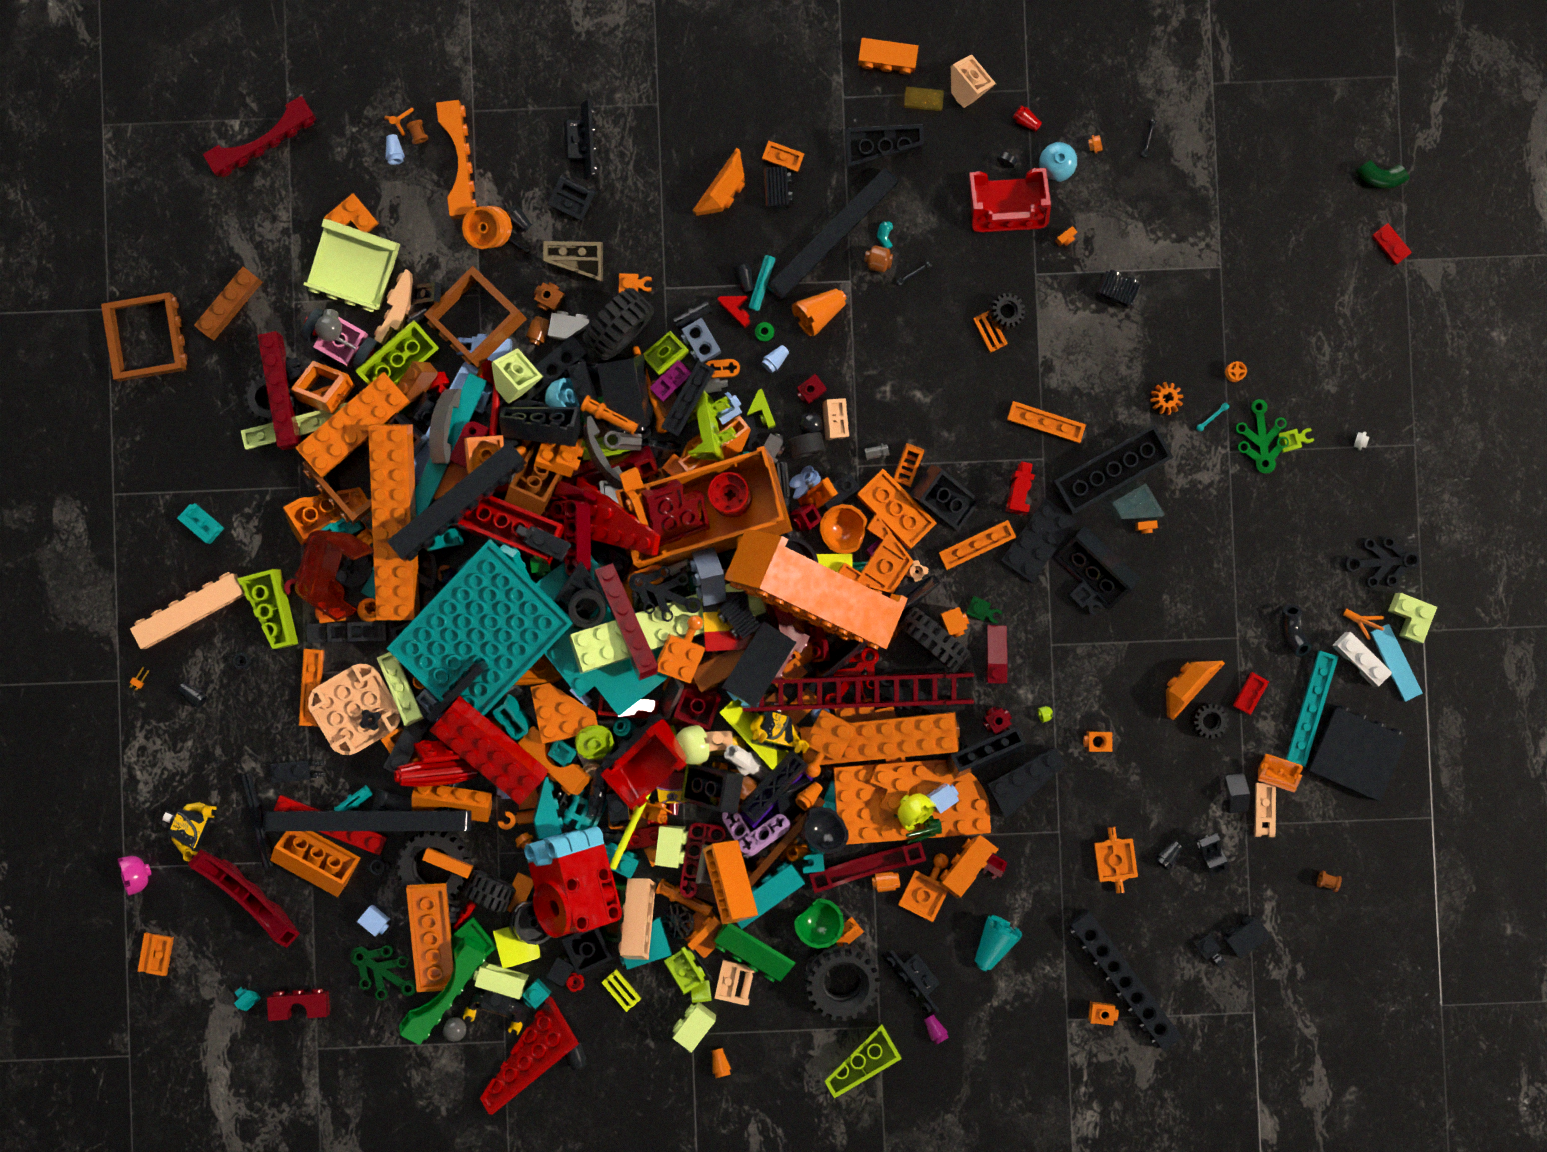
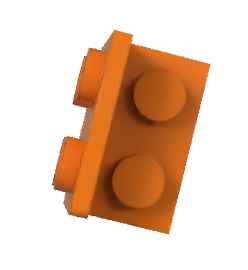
M712 911L708 918L696 912L693 915V931L690 936L685 938L688 942L687 945L692 950L695 949L703 958H706L716 948L714 947L716 943L712 940L722 924V921Z

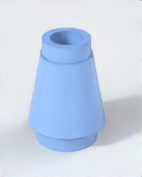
M395 134L386 136V160L391 165L402 163L405 156L398 136Z
M781 345L763 358L764 360L761 362L763 367L770 373L777 371L789 354V351Z

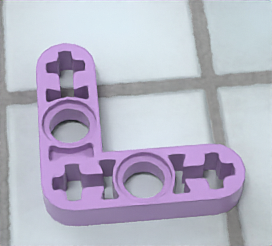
M723 812L722 814L723 821L734 840L739 841L741 851L747 856L755 855L785 834L790 828V821L782 814L774 816L753 832H751L739 812L737 814ZM731 814H734L733 817L737 823L734 824V822L730 820ZM780 821H782V827H779ZM744 827V833L741 836H737V830ZM764 831H769V836L762 840L760 838L761 834ZM745 840H747L751 844V848L749 850L747 849V844L744 842Z

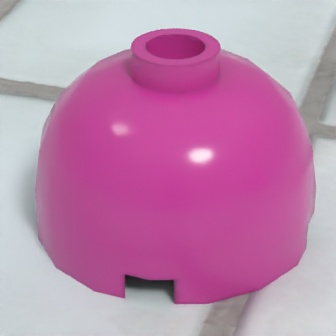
M137 856L118 858L119 868L121 867L120 874L127 895L130 896L142 891L148 884V876L151 875L149 864L145 865L142 859Z

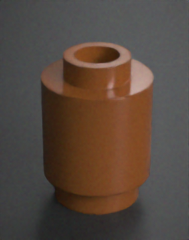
M535 316L526 335V338L529 339L528 343L535 346L544 344L549 331V320Z

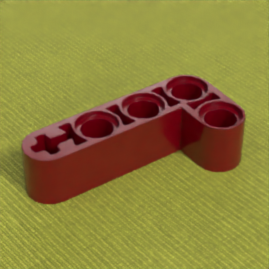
M578 500L553 502L550 508L551 515L556 519H564V541L571 544L565 556L566 574L570 576L580 561L583 562L590 573L591 526L589 503Z
M694 823L690 826L680 882V895L684 899H693L698 890V884L693 882L696 880L697 872L695 875H688L686 869L693 866L698 871L702 845L724 842L725 831L722 827L704 823ZM699 828L703 831V834L700 837H694L692 831ZM718 831L722 834V838L714 840L711 834ZM696 847L700 850V853L697 856H691L689 850ZM688 880L691 881V889L694 890L690 891V894H686V891L683 890L687 888Z

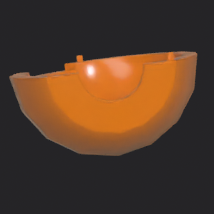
M840 504L830 508L820 522V532L823 541L829 549L836 553L848 554L860 548L867 527L865 515L852 505Z

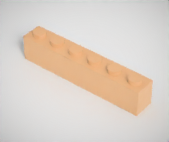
M227 572L219 577V581L215 583L211 581L203 585V589L199 592L192 591L185 595L186 599L180 602L179 600L173 601L168 604L169 608L153 612L151 618L147 620L143 618L134 623L135 626L130 628L140 649H147L245 596V591L237 580V574Z

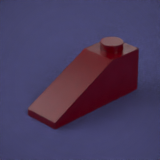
M987 625L985 683H1007V626Z

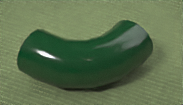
M1370 160L1355 171L1368 185L1379 189L1394 188L1409 180L1407 171L1400 164L1389 170H1383Z

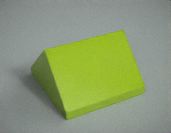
M669 331L644 352V359L656 374L661 377L677 360L681 361L689 354V350Z

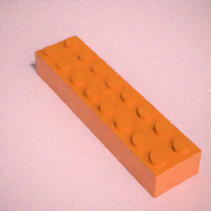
M946 712L848 722L857 728L840 761L838 762L825 755L820 765L958 752L959 742L956 713ZM814 725L802 726L800 728L801 740L806 741ZM809 747L806 753H803L804 762L807 764L813 762L818 751Z

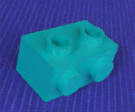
M612 842L604 844L609 864L618 847L617 844ZM627 850V852L623 853L616 870L612 868L611 870L631 879L640 859L637 858V854Z

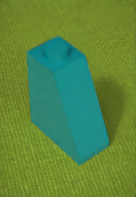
M656 917L652 921L649 960L626 959L619 955L622 966L626 965L627 970L672 955L661 917Z

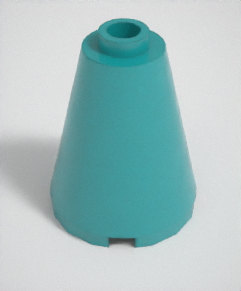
M989 915L986 919L976 953V966L983 971L991 970L1021 939L1022 932L1017 927L1012 929L1009 926L1011 923L995 915L990 917Z

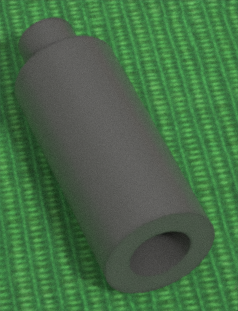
M720 377L710 379L704 391L706 393L722 391L721 388L728 387L727 379L720 380Z

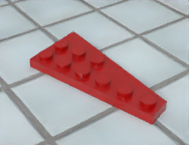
M577 477L576 487L596 496V501H586L590 505L591 540L650 555H658L660 535L646 524L639 522L633 514L627 513L625 508L609 496L602 494L598 491L597 487L590 485L585 478Z
M548 996L546 998L544 1006L536 1013L534 1021L530 1027L526 1028L510 1052L511 1055L508 1060L501 1065V1070L496 1078L491 1080L481 1095L480 1099L488 1114L493 1115L579 1044L552 997Z

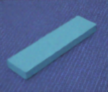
M1386 624L1382 626L1384 628L1383 631L1376 629L1370 633L1387 668L1392 672L1391 677L1403 701L1406 702L1422 694V691L1390 625Z

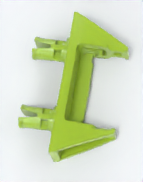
M704 391L690 418L687 420V423L695 419L698 420L700 435L703 441L695 449L688 451V454L694 459L723 461L725 460L722 448L723 443L737 438L734 435L736 432L733 427H729L719 433L717 412L731 407L729 405L730 401L726 396L714 402Z

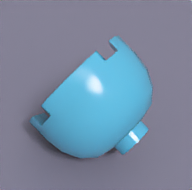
M1055 142L1048 145L1042 151L1039 158V168H1046L1047 179L1064 181L1074 173L1077 167L1075 150L1063 142Z
M562 378L549 385L545 396V402L549 407H579L580 411V405L571 378Z

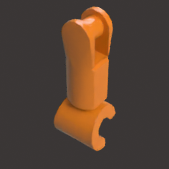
M534 810L517 812V815L506 811L505 813L510 818V823L506 824L502 820L498 821V825L504 830L511 829L515 823H518V825L532 824Z

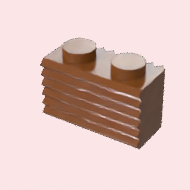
M412 361L397 387L410 402H416L422 392L428 390L438 371L430 362Z

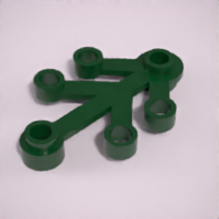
M390 945L369 951L365 947H357L351 952L350 958L352 963L359 968L361 978L359 986L361 989L367 990L372 985L371 979L368 978V966L373 969L377 988L375 996L378 1000H384L388 996L383 977L399 986L405 996H411L417 991L414 980L409 979L405 981L388 970L398 966L400 968L406 967L409 964L407 956L402 955L397 959L377 963L371 958L381 955L383 957L392 955L393 948ZM384 948H389L390 953L385 954ZM358 953L363 955V960L357 959ZM401 958L406 960L405 965L400 964ZM363 980L368 981V987L363 986ZM406 985L411 986L412 990L410 992L405 990ZM379 991H383L385 996L380 997L378 995Z

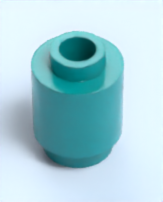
M624 717L617 719L613 725L614 733L627 741L633 736L631 732L637 728L636 724Z

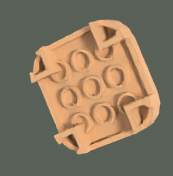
M368 664L351 666L317 686L309 696L308 708L310 713L314 716L331 748L342 755H351L361 751L394 731L401 721L400 713L387 685L379 672ZM367 709L370 712H379L381 714L377 730L360 727L364 710Z

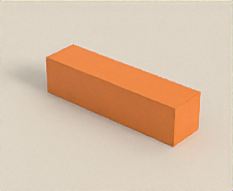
M431 848L426 849L422 859L465 878H469L473 869L472 865Z

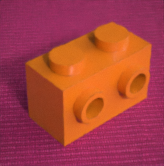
M959 607L939 614L943 628L950 635L956 638L965 634L964 630L968 629L967 624H969L966 614L961 613Z

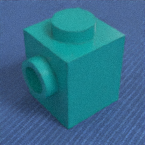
M538 978L522 994L524 997L523 1001L530 1008L533 1006L536 1009L551 994V991Z

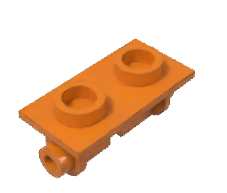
M648 800L640 818L646 819L648 813H650L648 820L662 823L667 820L666 813L672 814V811L666 809L667 805L655 802V804H651L650 800ZM634 807V808L631 810V813H632V814L634 813V810H635L636 807Z
M852 917L844 923L843 933L836 942L837 946H843V942H847L849 945L864 932Z

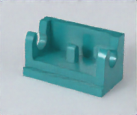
M196 503L190 504L177 517L178 520L208 544H211L224 529L223 526Z
M811 851V855L804 857L805 860H808V863L802 864L803 873L825 871L823 855Z

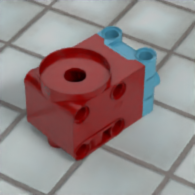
M595 826L582 831L573 830L525 845L524 852L535 890L533 895L535 915L540 926L549 936L558 938L570 933L586 932L618 921L621 918L622 909L607 857L603 834L599 827Z

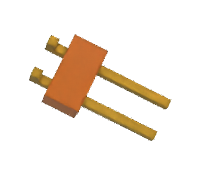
M142 667L137 677H133L130 681L131 685L129 687H132L133 685L136 686V691L138 690V688H142V686L144 685L143 680L149 672H146L141 681L138 680L137 678L143 671L144 667Z

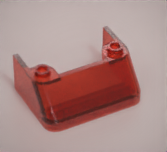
M326 530L311 532L308 535L295 583L297 595L334 621L356 613L357 609L343 600L344 588L335 580L342 553L355 560L373 553L374 548L350 533Z

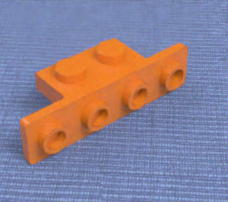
M634 467L619 474L627 497L625 502L629 511L632 512L637 520L649 527L641 496V491L645 490L638 469Z

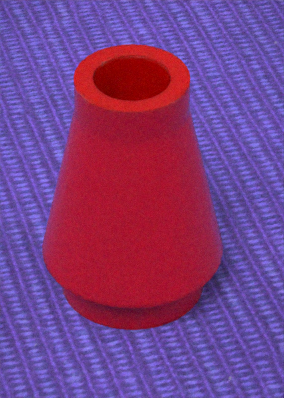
M1021 105L1013 115L1016 123L1035 132L1042 124L1027 106L1023 107Z

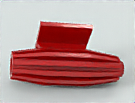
M423 740L420 743H414V748L421 760L398 766L397 770L394 771L395 782H398L400 786L412 787L455 784L477 777V769L442 740Z

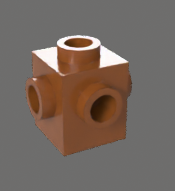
M544 282L541 286L538 285L533 294L535 296L534 300L538 303L537 307L545 311L550 309L554 312H557L565 295L558 290V286L551 282L548 285Z

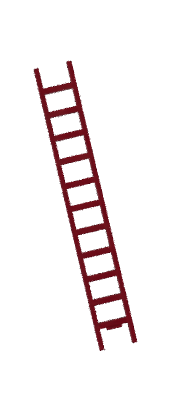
M969 671L774 678L771 684H778V705H764L763 695L756 708L742 706V711L974 704L973 698H956V678L974 677V673ZM932 678V699L918 700V679ZM937 678H951V699H937ZM899 679H913V700H899ZM874 680V701L861 702V681ZM879 680H893L894 701H879ZM841 681H855V702H841ZM817 682V703L803 704V683ZM822 682H836V703H822ZM783 683H797V704H783Z

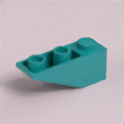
M547 776L541 782L533 814V823L538 839L561 834V828H564L561 816L558 817L556 811L559 809L557 798H553L552 795L554 790L553 781L548 779Z

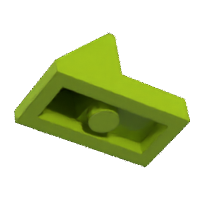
M760 389L752 402L747 417L762 411V414L759 415L763 426L767 425L768 429L775 427V422L763 390Z

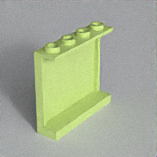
M323 219V233L308 282H304V285L308 286V290L319 294L322 291L327 293V297L335 300L338 297L345 299L344 303L356 306V303L363 305L362 309L374 312V309L380 310L400 244L329 219Z

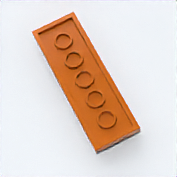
M383 372L300 443L296 449L319 476L324 477L369 438L368 426L385 424L409 404L410 401L387 374Z
M446 883L407 885L406 892L417 992L442 991L450 980L454 968Z

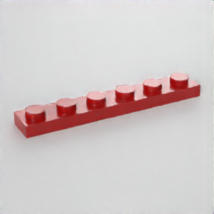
M283 795L279 796L274 811H321ZM319 831L377 855L382 854L388 839L387 836L374 831Z

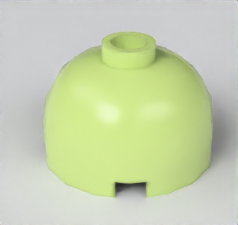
M699 725L683 728L676 736L687 756L685 761L687 764H700L707 761L709 757V743L705 744L704 739L707 735Z

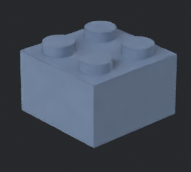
M715 548L692 552V561H689L691 571L694 572L691 575L693 586L697 585V598L702 599L704 606L727 601L724 573Z

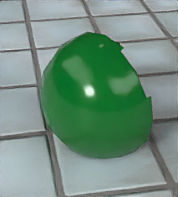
M818 898L794 921L795 930L800 940L808 946L818 949L830 947L836 943L844 929L843 914L839 907L830 900Z

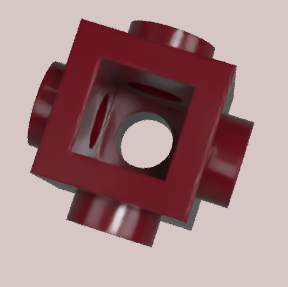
M994 706L986 711L987 715L983 717L985 719L983 724L989 733L992 731L993 734H1001L1009 730L1008 726L1012 724L1010 722L1012 717L1007 709L1003 710L1001 707L996 708ZM997 717L1002 719V723L999 725L995 723Z

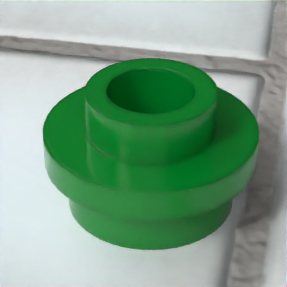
M762 322L757 325L755 335L760 341H769L774 336V328L770 323ZM763 328H766L768 330V334L763 335L761 333V330Z

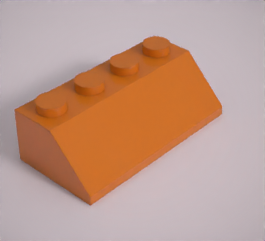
M286 831L274 847L270 861L338 897L348 883L360 861V857L313 831Z

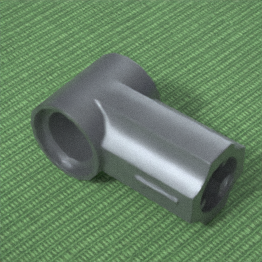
M610 431L603 437V445L608 450L641 451L642 434L632 435L630 433ZM607 437H616L617 444H608Z

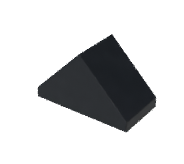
M1244 773L1224 775L1228 813L1248 812L1250 791Z

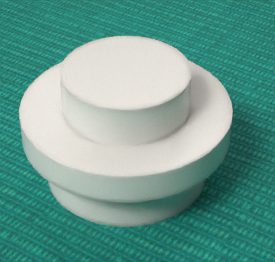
M1358 432L1354 447H1357L1360 451L1362 447L1366 448L1369 437L1366 436L1367 432Z

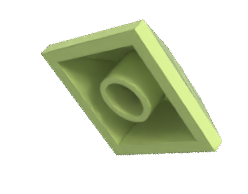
M518 348L492 362L495 388L507 403L521 397L543 377Z

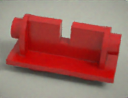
M661 825L634 830L627 844V850L657 845L659 826Z

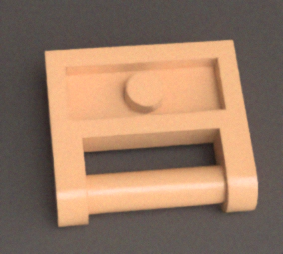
M723 960L715 999L749 1005V991L753 973L756 972L747 967L748 965ZM740 970L746 971L741 996H735Z

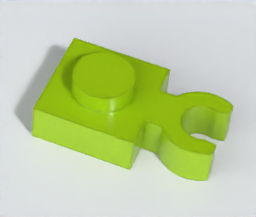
M1311 428L1304 429L1300 434H1298L1297 429L1277 434L1278 438L1284 436L1289 440L1288 447L1283 448L1282 453L1302 448L1301 442L1306 444L1313 442L1314 438L1307 439L1305 437L1307 432L1312 431ZM1281 439L1279 442L1280 445L1285 446L1287 444V440Z

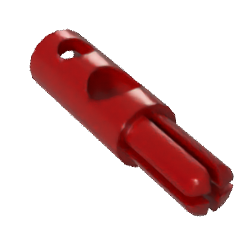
M471 900L468 901L453 925L455 929L459 930L463 922L467 920L476 907V903Z

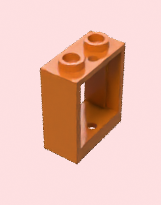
M312 361L297 382H295L291 391L298 401L333 415L355 385L348 374ZM320 375L335 381L323 397L309 392V389Z

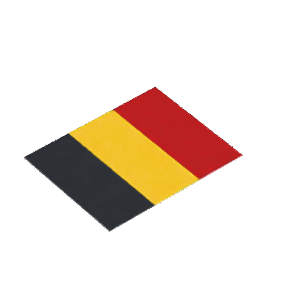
M746 591L726 592L727 601L708 606H704L702 602L706 651L741 650L748 647L747 640L751 638V633L741 641L739 639L735 640L729 633V626L726 623L722 624L718 619V612L716 611L735 595H738L749 609Z

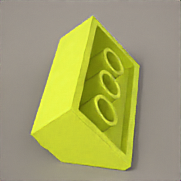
M736 699V701L732 700L720 711V714L773 770L789 753L788 750L782 752L752 744L753 734L750 724L759 714L757 711L753 713L751 711L743 712L742 702L739 699Z

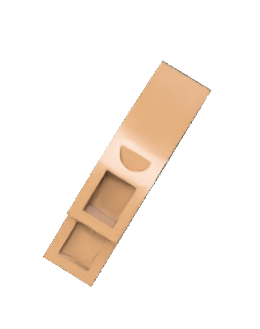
M406 269L404 273L401 272L399 274L395 289L389 291L387 303L392 306V309L387 310L383 325L378 326L374 333V336H376L374 340L382 345H385L393 329L398 332L402 330L406 322L405 318L409 314L413 279L411 272Z

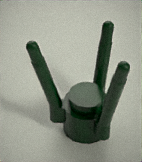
M931 815L926 820L927 822L923 824V830L907 833L906 837L924 834L907 841V844L916 843L926 838L934 837L936 834H941L942 825L940 819H934L933 815Z

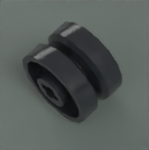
M523 901L513 907L509 914L508 926L514 938L533 945L544 943L551 938L542 929L536 918L533 901Z

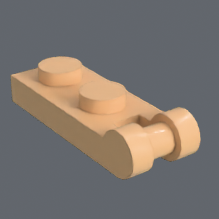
M1255 783L1254 836L1268 835V837H1275L1276 786L1267 783ZM1262 822H1268V827H1262Z

